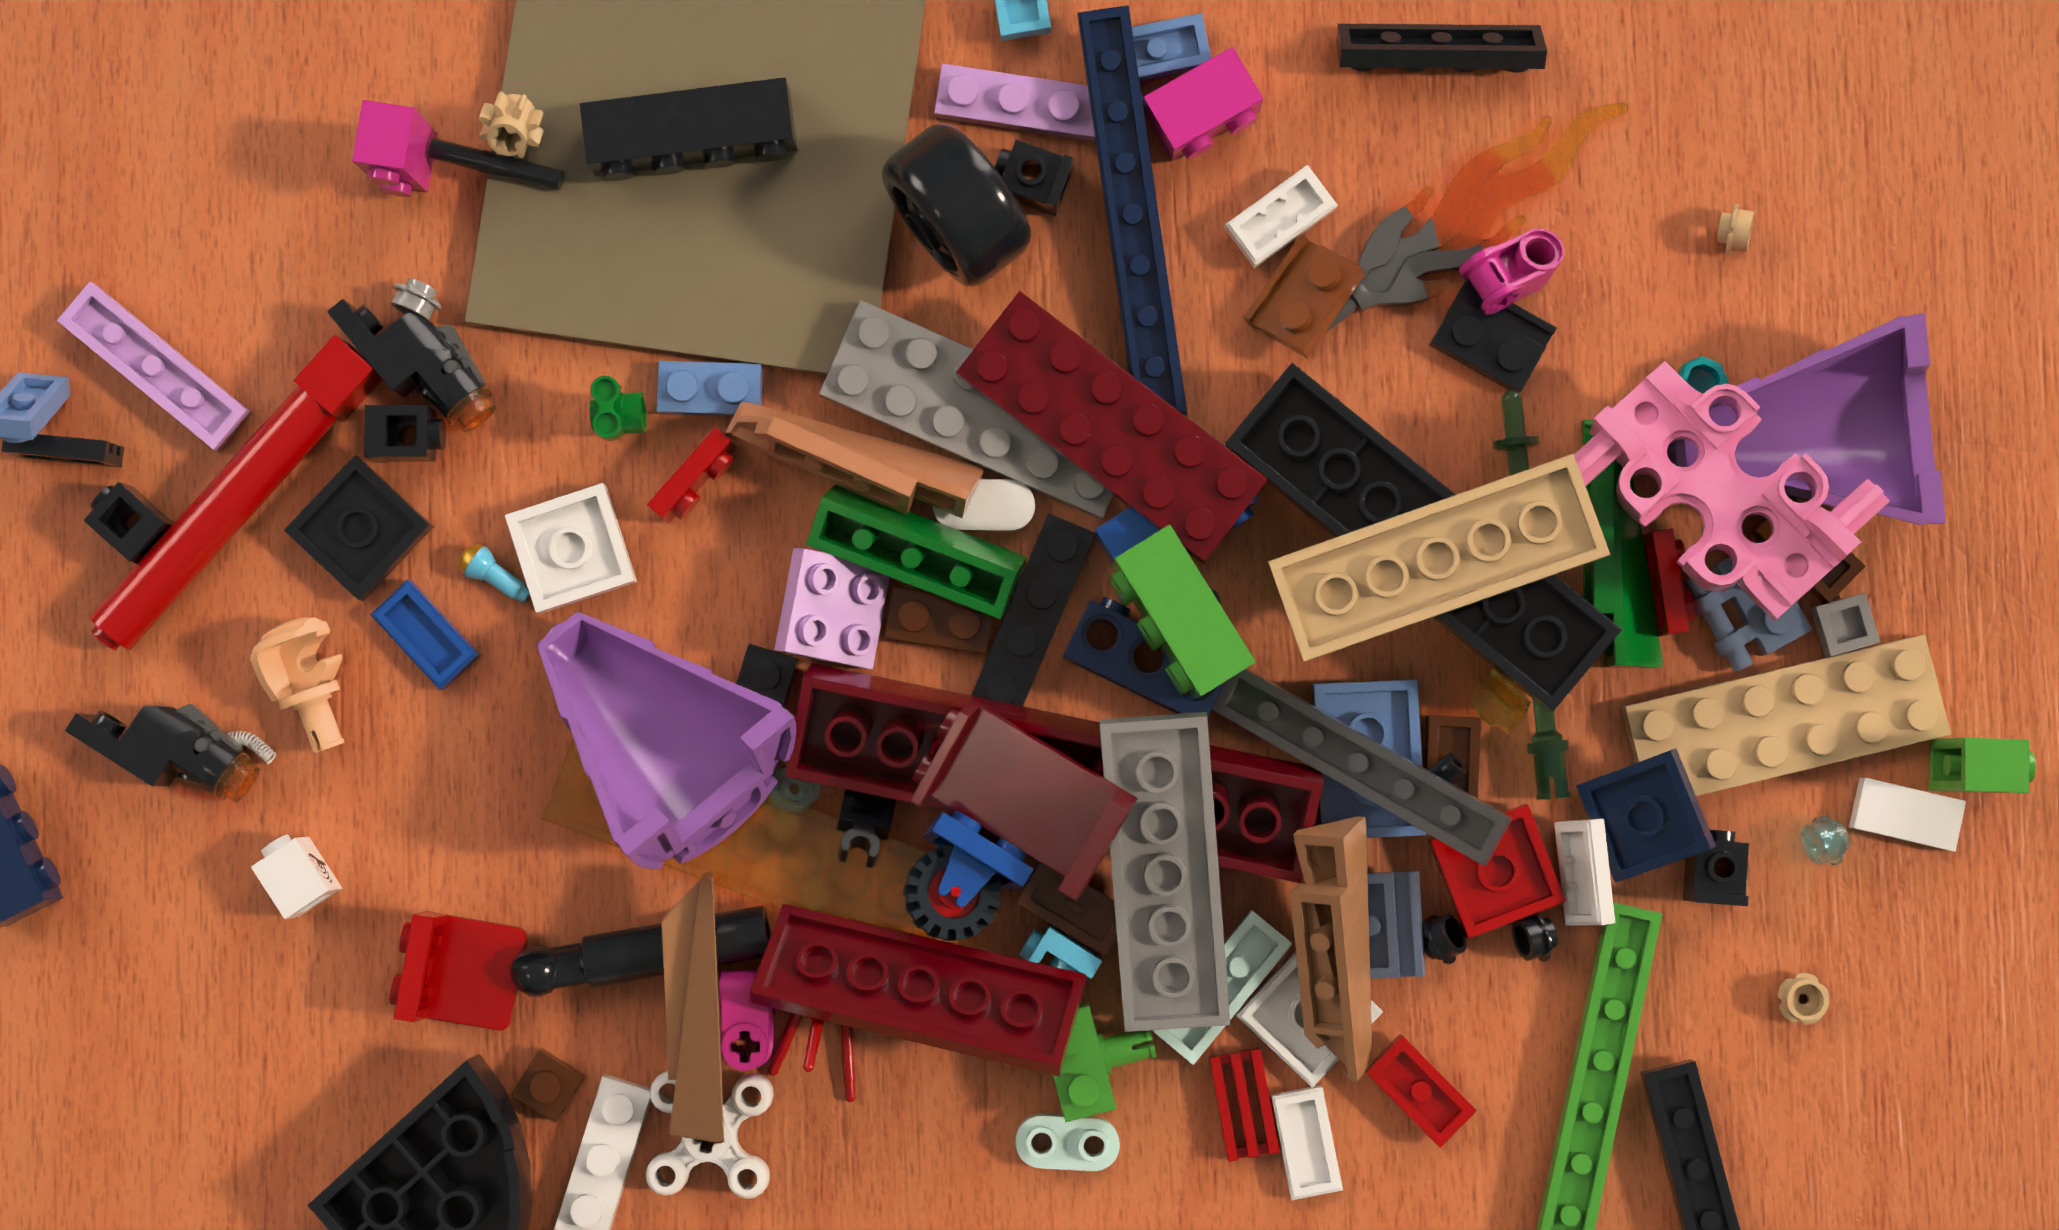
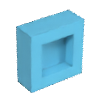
M994 0L1001 41L1051 33L1047 0Z

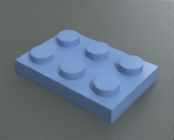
M1418 679L1312 685L1313 706L1422 767ZM1322 773L1324 785L1318 807L1319 825L1361 816L1366 818L1367 838L1426 835V832Z

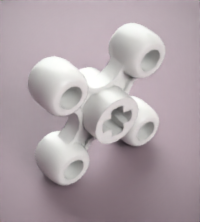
M665 1071L652 1082L650 1098L654 1106L661 1112L672 1114L673 1100L666 1097L664 1086L666 1083L675 1085L676 1080H668V1071ZM757 1073L746 1074L738 1079L733 1086L730 1098L723 1104L724 1142L714 1143L712 1147L706 1145V1141L682 1137L681 1143L677 1148L657 1155L649 1163L646 1171V1180L650 1189L659 1195H674L687 1183L689 1173L694 1166L703 1162H711L724 1170L727 1175L728 1186L736 1196L752 1199L761 1195L769 1184V1167L760 1157L750 1155L741 1148L738 1143L737 1133L740 1124L744 1120L752 1116H759L767 1111L772 1104L774 1090L769 1079ZM750 1086L756 1087L761 1093L760 1102H749L744 1094L745 1088ZM661 1166H669L674 1170L676 1176L674 1181L669 1182L661 1177ZM744 1169L754 1171L757 1175V1183L749 1185L743 1182L741 1171Z

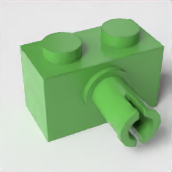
M1088 1001L1081 1002L1060 1077L1053 1075L1065 1123L1116 1109L1108 1075L1113 1074L1112 1068L1149 1058H1157L1153 1042L1132 1047L1133 1045L1153 1040L1150 1030L1124 1032L1103 1038L1102 1033H1096Z

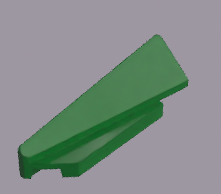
M1593 420L1582 421V446L1593 437L1590 434ZM1614 460L1586 486L1610 555L1583 565V598L1622 629L1604 651V668H1660L1663 665V658L1641 525L1622 508L1617 500L1616 486L1623 467ZM1632 478L1630 480V487L1633 493L1636 494L1634 480Z

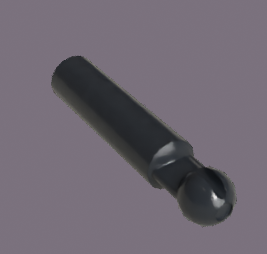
M764 905L715 913L717 966L763 958L771 936L768 915ZM662 923L584 936L581 943L552 948L533 945L522 949L513 959L511 965L512 982L524 994L541 997L561 987L588 983L593 988L664 975Z

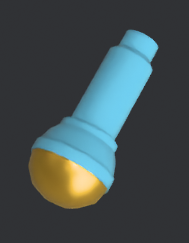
M479 544L471 545L461 553L458 565L460 571L467 578L479 579L480 581L485 580L512 600L517 599L522 604L530 596L525 583L496 563L497 560L494 559L493 554L486 546Z

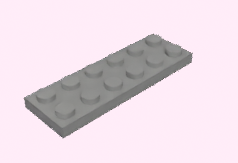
M859 301L820 390V397L968 462L979 465L1007 479L1020 482L1032 490L1096 518H1103L1113 494L956 375V371L974 349L867 302Z
M1207 712L1100 719L1104 778L1138 798L1110 846L1125 1032L1230 1025Z

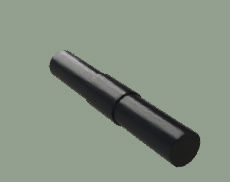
M435 138L432 140L429 148V158L475 169L479 172L507 179L511 178L555 190L561 189L564 179L563 170L516 159L512 156L497 155L496 152L480 150Z

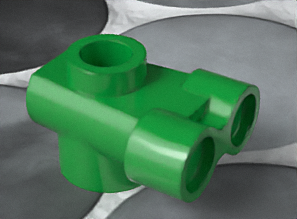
M600 376L595 379L591 385V395L594 400L590 401L592 430L606 441L617 440L625 434L646 433L647 415L643 392L622 393L621 385L610 376Z

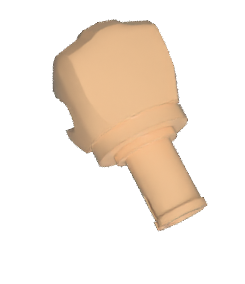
M304 617L287 621L264 634L260 642L253 648L250 661L261 686L271 701H278L281 710L291 707L292 711L298 710L312 748V754L345 743L328 702V699L332 698L331 692L340 689L337 679L334 680L342 662V655L337 654L317 661L316 651L323 639L330 634V629L326 621L314 617Z

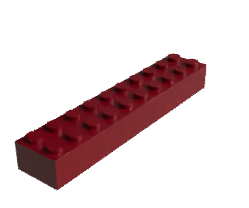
M811 663L803 675L795 718L796 740L790 760L787 761L785 777L913 803L910 800L919 786L918 783L912 780L913 775L926 754L930 753L935 756L943 740L937 737L936 734L942 722L952 708L959 712L972 700H975L1104 777L1100 722ZM1209 745L1218 866L1301 883L1303 874L1293 834L1299 829L1313 827L1315 824L1324 785L1322 773L1305 764ZM931 795L921 804L953 812L956 811Z

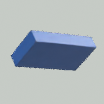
M411 580L403 583L370 614L439 690H444L481 656Z

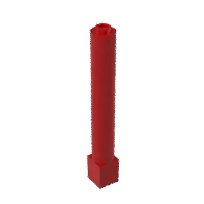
M334 335L293 380L298 386L90 615V619L96 625L91 632L98 640L115 651L120 646L131 650L336 421L341 419L345 422L383 380L365 357L337 335Z

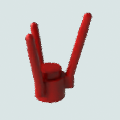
M791 1013L768 1070L771 1076L778 1074L803 1015ZM805 1016V1018L812 1019L803 1069L806 1072H811L814 1068L825 1020ZM841 1025L845 1098L848 1102H853L856 1097L853 1029L850 1026Z

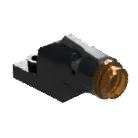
M342 299L327 311L391 390L405 398L415 390L438 408L451 426L458 425L464 433L481 425L495 411L496 406L490 400L492 393L485 387L486 381L453 326H435L424 318L407 313L378 335L377 333L384 327L364 304L356 309Z
M187 704L179 709L164 706H144L136 715L125 734L123 732L127 726L103 711H98L96 715L76 713L65 730L73 737L151 786H170L173 779L177 778L205 789L220 800L228 798L237 803L249 792L260 771L257 766L251 763L252 757L242 751V746L194 704Z

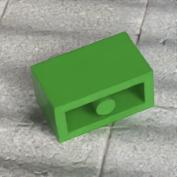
M1966 737L1929 740V791L2029 793V783L2033 781L2036 772L2035 756L2032 751H2029L2030 740Z

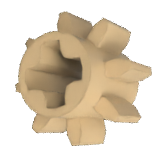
M501 91L498 93L494 105L484 103L478 118L483 123L479 138L480 140H487L489 146L497 155H517L519 158H524L528 145L538 147L544 132L539 127L543 111L535 110L533 104L524 94L505 95Z

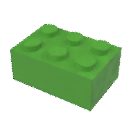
M1170 524L1114 559L1112 569L1115 573L1110 575L1109 581L1125 606L1133 602L1143 617V619L1139 620L1137 627L1153 651L1161 647L1171 662L1165 668V672L1181 696L1189 691L1195 700L1256 663Z

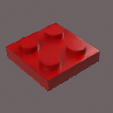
M1522 804L1502 812L1513 819L1487 865H1481L1436 838L1428 840L1465 937L1468 939L1566 902L1528 804Z

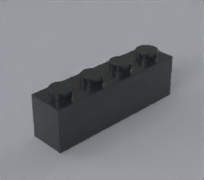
M786 77L579 103L586 163L595 176L602 175V179L606 181L630 179L633 177V171L653 169V172L659 175L675 174L682 172L684 165L703 162L707 168H723L734 165L735 158L755 156L756 160L760 162H771L784 159L786 152L798 151L791 93Z

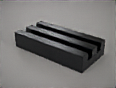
M37 434L33 440L20 443H10L2 440L1 451L20 458L122 467L124 447L105 440Z

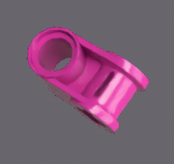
M1540 228L1532 229L1498 246H1490L1477 252L1460 266L1458 272L1463 279L1471 281L1483 300L1481 309L1486 315H1490L1545 287L1564 257V247L1561 240L1551 231ZM1528 257L1535 259L1540 265L1531 262Z
M722 970L719 979L722 1056L727 1064L734 1069L746 1071L758 1068L765 1064L773 1053L774 1015L776 1009L751 1003L750 990L758 970ZM746 1031L750 1032L752 1041H759L760 1050L751 1053L750 1061L746 1060L745 1052L736 1051L735 1046L736 1041L745 1039Z

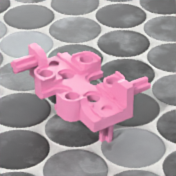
M1664 361L1613 409L1607 406L1594 417L1590 434L1593 437L1574 454L1584 484L1587 486L1616 460L1623 467L1616 486L1617 500L1622 508L1643 528L1658 518L1661 512L1671 505L1682 504L1696 510L1703 521V534L1700 540L1689 547L1677 561L1682 570L1697 585L1707 591H1726L1737 584L1773 621H1776L1861 543L1854 534L1883 509L1890 500L1883 494L1884 491L1877 484L1874 485L1869 479H1866L1830 512L1820 507L1827 498L1829 490L1828 478L1822 468L1807 453L1801 458L1794 454L1783 462L1776 472L1769 476L1754 477L1748 475L1737 464L1735 451L1740 440L1748 436L1761 422L1762 419L1757 415L1760 406L1745 391L1734 385H1716L1705 393H1700ZM1717 404L1729 406L1736 414V423L1725 427L1717 425L1709 416V408ZM1675 440H1688L1694 444L1697 449V460L1692 465L1679 467L1671 463L1667 455V448ZM1637 475H1648L1658 484V494L1651 498L1638 497L1631 490L1630 480ZM1792 479L1802 480L1811 490V499L1804 503L1792 501L1785 493V482ZM1761 515L1768 519L1772 528L1771 537L1762 543H1754L1746 539L1741 528L1742 522L1746 517ZM1719 550L1728 554L1732 560V571L1726 575H1717L1709 571L1705 565L1706 553Z

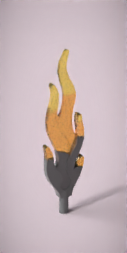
M1613 103L1596 106L1579 115L1560 136L1550 151L1531 166L1514 174L1498 177L1505 164L1521 157L1541 143L1552 124L1550 116H1545L1532 132L1476 155L1460 169L1450 182L1431 218L1422 229L1411 237L1401 238L1403 229L1422 212L1432 194L1430 186L1424 187L1412 201L1381 221L1373 231L1357 264L1362 268L1365 276L1325 333L1356 310L1362 313L1367 309L1376 307L1412 305L1427 301L1446 291L1450 285L1448 279L1422 281L1418 278L1428 274L1459 270L1460 266L1477 252L1508 241L1527 220L1526 216H1516L1491 238H1480L1492 221L1512 205L1525 198L1540 194L1558 184L1571 167L1588 133L1601 122L1626 113L1628 105L1625 103Z

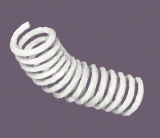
M230 731L228 733L241 746H246L252 752H255V755L261 757V760L266 762V764L271 763L275 758L276 752H273V749L268 747L255 734H247L246 731Z

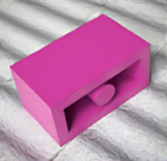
M1232 46L1144 96L1143 109L1145 117L1171 161L1185 155L1187 160H1191L1209 150L1214 145L1211 139L1229 130L1231 135H1235L1253 125L1258 120L1255 114L1260 112L1264 99Z
M362 100L352 162L367 175L368 180L380 185L379 190L383 193L410 197L411 190L428 192L433 159L429 158V148L434 138L437 139L438 133L414 107Z

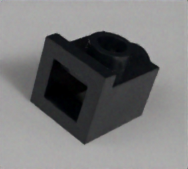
M1016 139L1012 151L1001 150L995 168L1020 204L1056 217L1073 172L1074 158L1065 154L1061 156ZM1028 164L1038 167L1041 170V174L1036 179H1027L1021 173L1023 167Z
M365 405L364 457L376 463L436 462V450H444L446 445L444 419H436V410L428 405ZM409 428H416V442L412 445H405L403 441L404 432Z
M118 482L115 486L111 485L103 489L91 503L93 510L83 520L129 562L138 563L174 523L133 486ZM138 513L140 516L139 521L129 530L127 525L129 517Z
M1710 830L1716 847L1685 858L1683 900L1698 903L1748 906L1749 896H1746L1749 843L1735 842L1736 832ZM1721 857L1727 860L1726 875L1723 877L1717 876L1714 871V863Z

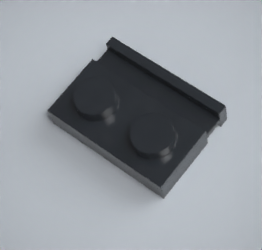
M1466 279L1429 346L1518 395L1523 390L1557 327L1514 303L1499 312L1486 315L1481 309L1483 300L1471 281Z

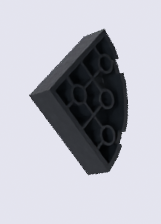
M480 1054L461 1064L307 1205L329 1230H528L532 1209L531 1167L521 1123L503 1085Z

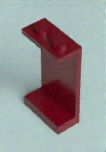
M975 700L970 701L959 712L952 708L936 734L937 737L943 740L936 755L933 756L927 753L913 775L912 780L918 783L919 786L910 801L920 806L931 795L952 809L965 814L982 827L1064 875L1065 878L1058 890L1077 901L1093 877L1138 798Z

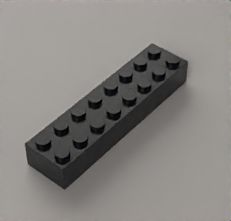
M1294 363L1288 366L1225 442L1229 450L1268 478L1267 482L1335 538L1456 495ZM1556 575L1433 617L1548 712H1553L1622 630Z

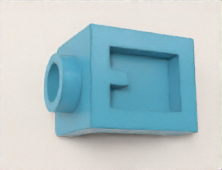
M1051 924L1048 925L1044 933L1034 929L1019 953V956L1025 960L1039 963L1046 951L1054 955L1050 963L1051 965L1086 974L1090 979H1092L1102 963L1100 955Z

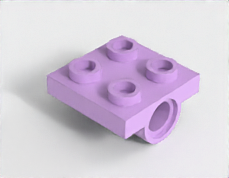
M793 548L774 650L791 653V655L873 670L890 577L831 554L805 548Z

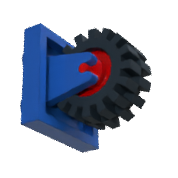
M954 811L953 815H947L943 812L932 820L922 838L938 848L929 851L916 861L915 865L908 872L907 882L903 890V896L906 899L905 908L907 914L910 913L914 920L912 921L918 929L921 928L926 932V935L942 939L943 941L963 940L982 932V929L995 918L994 914L1000 907L999 891H1002V888L1010 892L1023 887L1034 869L1023 862L1027 856L1025 852L1003 839H999L998 843L990 842L978 834L982 826L959 811Z

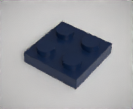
M1677 748L1576 785L1589 819H1604L1609 868L1615 883L1716 847Z

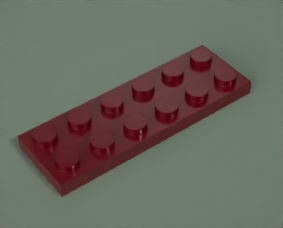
M1021 291L1016 294L956 371V375L1158 530L1170 524L1186 551L1203 564L1268 481V478Z
M782 904L750 990L751 1003L1060 1077L1085 990L1086 974Z

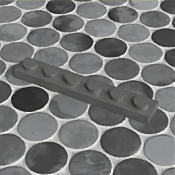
M1248 668L1224 683L1212 707L1213 711L1483 866L1488 864L1513 819Z

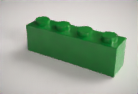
M836 484L821 497L806 545L998 619H1001L1011 603L1027 556L908 511V514L904 515Z

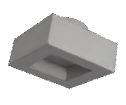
M1866 593L1810 608L1825 658L1880 643Z

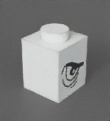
M288 834L264 847L261 853L265 858L251 866L284 919L300 917L342 889L310 837L291 839Z

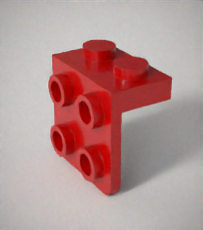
M430 911L413 914L412 921L405 922L400 936L399 951L406 954L402 974L397 973L390 989L389 1002L391 1005H396L393 1019L415 1023L429 1018L498 1031L507 1029L512 1023L518 988L512 982L511 965L518 953L526 948V931L517 926Z

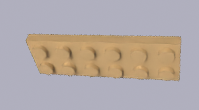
M1570 454L1268 561L1302 659L1306 662L1610 555L1575 456Z
M1925 634L1621 707L1634 762L1638 763L1677 748L1696 796L1951 735Z

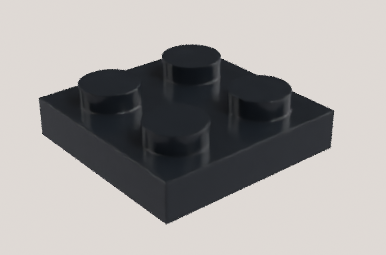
M354 455L284 531L354 597L364 602L434 526L366 462Z

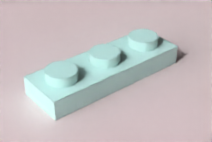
M1251 909L1224 941L1230 1020L1292 945L1288 939ZM1225 1026L1152 1031L1194 1065Z

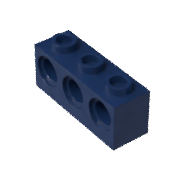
M1103 597L1100 604L1092 600L1089 601L1062 659L1176 714L1207 712L1208 717L1224 682L1195 700L1188 693L1181 696L1165 672V668L1171 662L1161 647L1158 649L1162 654L1163 661L1159 670L1153 673H1145L1136 667L1133 659L1134 652L1137 647L1148 643L1137 627L1138 623L1128 618L1131 609L1107 597ZM1096 622H1106L1116 632V642L1107 650H1097L1087 640V630Z

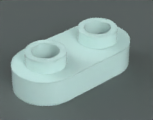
M1037 1113L1027 1117L1020 1124L1016 1133V1149L1020 1158L1026 1164L1035 1168L1100 1171L1109 1167L1116 1160L1120 1149L1119 1137L1115 1127L1108 1120L1097 1116H1088L1065 1123L1063 1114ZM1038 1133H1045L1052 1140L1051 1146L1045 1151H1038L1032 1146V1138ZM1090 1136H1097L1104 1142L1103 1149L1097 1154H1090L1083 1147L1085 1140Z

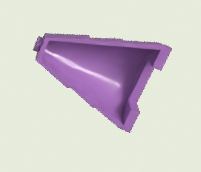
M1925 313L1914 314L1909 317L1900 316L1832 349H1822L1762 380L1754 377L1738 385L1737 387L1745 391L1760 406L1757 415L1762 419L1755 429L1737 444L1735 457L1741 470L1754 477L1769 476L1776 472L1780 465L1794 454L1801 458L1807 453L1822 468L1828 478L1829 490L1827 498L1821 505L1835 508L1862 482L1869 479L1874 485L1877 484L1884 491L1883 494L1890 500L1876 515L1917 525L1946 523L1941 470L1935 471L1926 382V372L1930 367ZM1717 404L1709 408V416L1717 425L1725 427L1736 423V414L1729 406ZM1680 439L1670 443L1667 448V455L1671 463L1676 462V466L1687 467L1697 460V449L1688 440ZM1792 479L1785 482L1784 489L1787 496L1806 501L1811 499V490L1802 480Z
M576 612L565 622L555 625L546 637L537 644L560 716L567 728L572 732L585 774L593 783L613 841L633 863L640 867L661 869L664 864L663 860L673 857L679 864H682L702 855L722 842L760 807L774 789L778 780L772 774L780 759L783 762L790 760L796 740V722L794 716L788 710L782 708L779 702L712 674L710 669L659 650L654 642Z

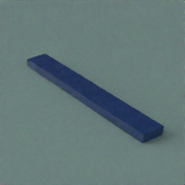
M1129 5L1078 12L1077 19L1128 372L1183 415H1187Z

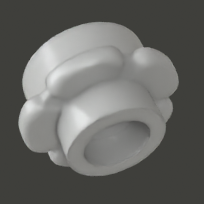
M409 278L406 285L401 283L394 284L393 289L396 290L391 305L404 314L412 313L429 321L433 312L441 309L440 303L434 299L437 291L431 286L413 278Z

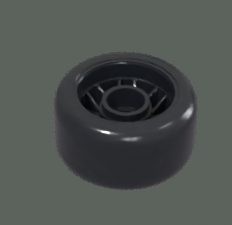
M943 123L932 125L895 152L884 164L882 180L899 214L933 259L960 284L970 287L983 284L1018 258L1030 244L1031 229L1013 192L982 151L954 126Z

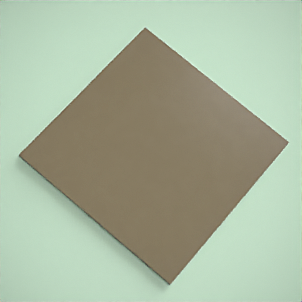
M515 0L501 91L505 95L524 94L533 104L535 110H542L543 116L539 127L544 132L538 147L527 146L524 158H519L517 155L512 157L563 170L564 179L561 189L555 190L488 174L464 322L827 375L859 301L862 300L881 309L896 209L884 186L882 169L886 161L901 149L906 142L927 0ZM786 77L791 93L798 151L786 152L784 159L760 162L756 160L755 156L735 158L734 165L723 168H707L704 162L684 165L682 172L668 175L655 174L653 169L633 171L632 178L621 181H606L602 179V175L595 176L586 163L579 103Z

